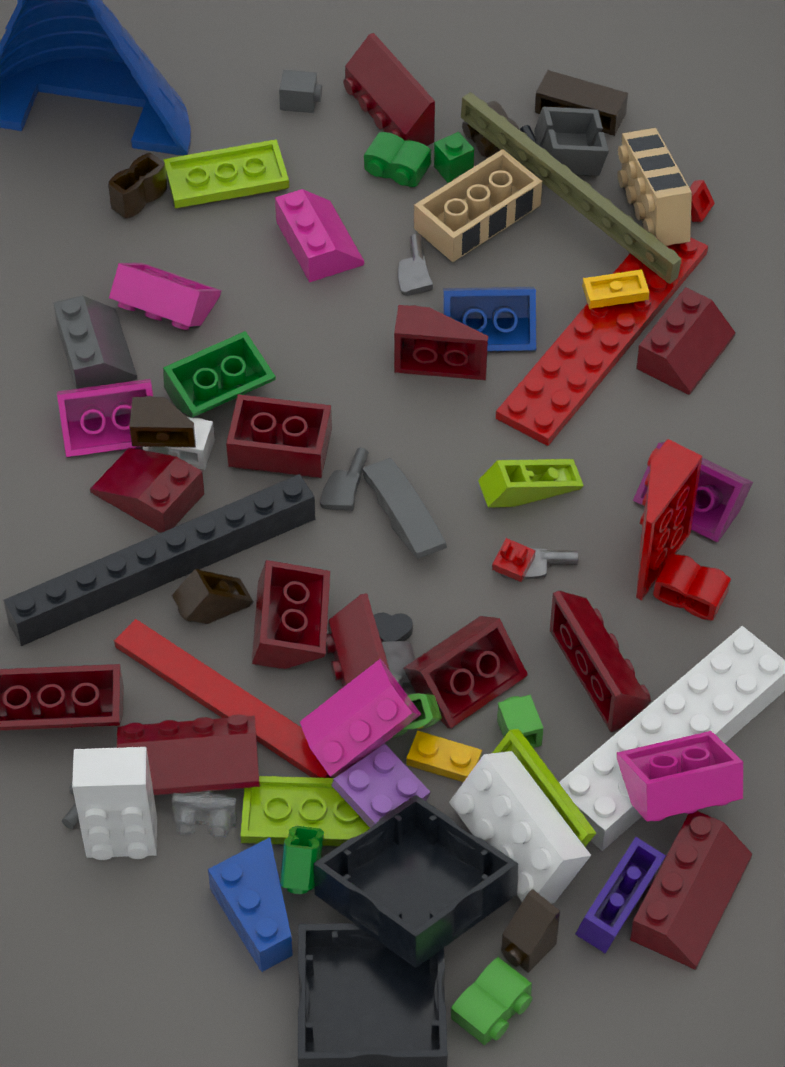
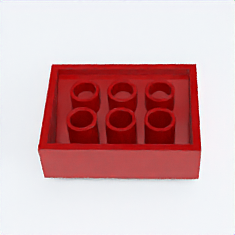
M667 439L660 449L655 448L647 462L650 472L645 480V486L648 488L642 505L645 506V511L640 519L642 534L636 598L641 601L656 582L670 554H676L691 534L703 456L670 439Z

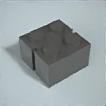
M542 107L534 130L537 145L546 149L551 156L561 164L566 165L575 175H600L609 150L604 132H602L603 127L598 110Z

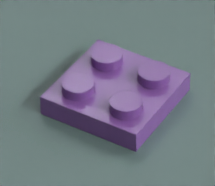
M383 744L335 777L331 785L370 828L380 818L414 795L426 801L431 793L386 744Z

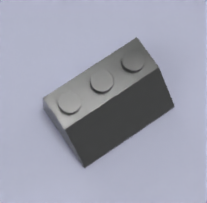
M86 296L53 302L57 328L76 389L138 380L115 308Z

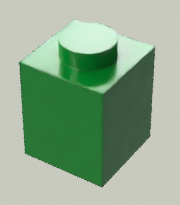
M459 131L434 142V168L447 183L474 167V148Z

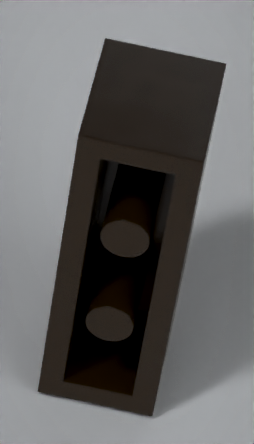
M547 70L536 91L535 113L540 114L542 107L595 109L599 112L603 127L602 132L615 136L626 115L628 93Z

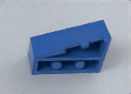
M269 837L209 868L210 890L260 971L263 972L293 956L292 936L271 838Z

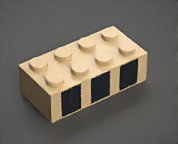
M656 128L622 133V145L618 146V156L622 163V170L618 171V182L620 187L626 190L628 203L634 205L637 220H641L643 228L647 232H651L665 246L690 242L692 192Z
M502 149L414 204V229L450 261L454 262L540 207L542 180Z

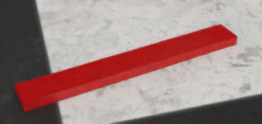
M137 619L114 640L117 649L221 718H229L232 715L238 714L255 716L257 742L310 777L331 778L310 749L303 729Z

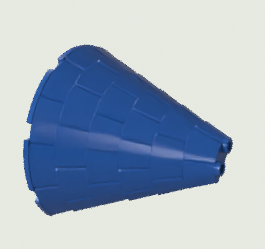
M17 0L18 4L0 41V128L22 131L38 92L143 107L131 139L132 148L180 156L188 155L191 144V127L188 112L182 99L102 0Z

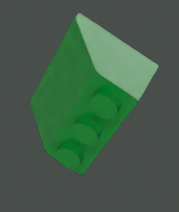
M246 331L163 367L164 389L176 408L191 417L198 416L237 398L238 394L244 395L276 380V376Z

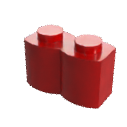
M670 554L655 582L653 596L670 606L684 608L696 617L713 621L729 591L731 578L718 568L700 566L689 556Z

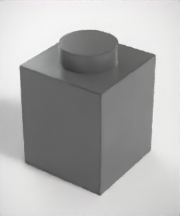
M283 70L279 88L280 110L314 113L316 102H321L322 85L317 84V72Z

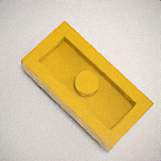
M642 270L583 278L582 287L589 309L649 300V289Z
M417 731L406 758V765L464 782L481 759L482 750Z

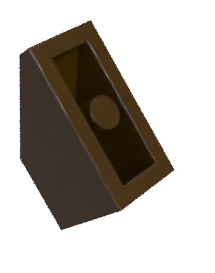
M146 396L132 398L129 426L132 446L196 448L194 422L165 397Z
M195 569L171 595L178 606L179 614L185 620L205 624L250 607L254 602L240 578Z
M534 889L526 895L503 932L501 946L505 959L515 967H522L528 973L557 944L560 910Z

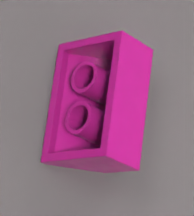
M304 189L275 197L276 222L309 283L364 265V259L330 200Z
M118 263L109 298L118 301V307L130 311H135L138 308L145 311L146 317L160 321L164 317L172 320V326L189 330L192 326L202 325L219 299L221 290L144 263Z
M145 379L57 391L66 457L128 449L129 447L136 448L132 446L129 428L132 398L153 396L151 380Z
M379 659L303 718L300 724L314 755L330 777H337L383 745L419 717L421 713L384 662Z
M712 731L617 752V761L631 804L647 822L661 821L666 817L682 813H694L698 809L711 806H724L729 802L743 799V761Z

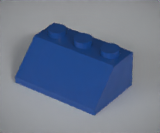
M534 287L443 288V314L487 335L488 351L536 350V289Z

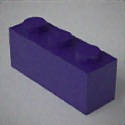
M635 837L583 918L575 935L606 954L666 855Z

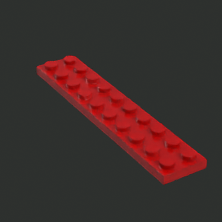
M690 237V242L666 246L674 250L682 258L678 278L671 284L667 283L630 253L613 274L642 270L649 289V300L589 309L587 303L496 410L495 419L549 446L706 256L708 245Z

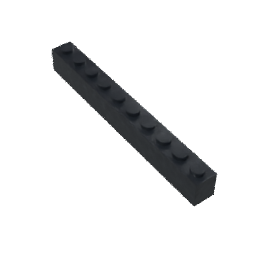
M298 474L4 599L8 623L20 645H26L186 576L195 569L200 570L316 520L315 497L302 476Z

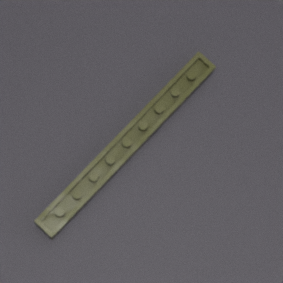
M471 92L462 97L461 118L500 150L504 149L542 180L544 185L667 283L671 284L678 278L682 258L674 250L666 247L651 232H647L637 224L631 216L623 213L608 198H604L594 190L588 182L580 179L566 165L561 164L551 156L546 149L541 148L532 141L526 133L518 130L504 116L499 115L490 108L484 100L479 99Z

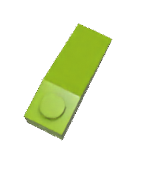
M574 459L497 460L478 480L488 508L515 507L580 490L584 486Z

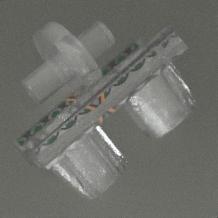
M213 791L173 794V817L178 834L191 835L195 833L196 824L208 825V832L213 837L226 838L230 828H236V798L225 797V794L213 793Z

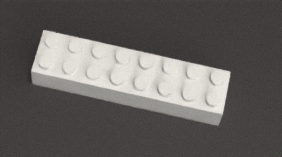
M741 626L559 782L596 831V835L591 839V842L603 851L642 817L631 804L617 761V752L712 731L723 743H726L785 691V660L745 627Z

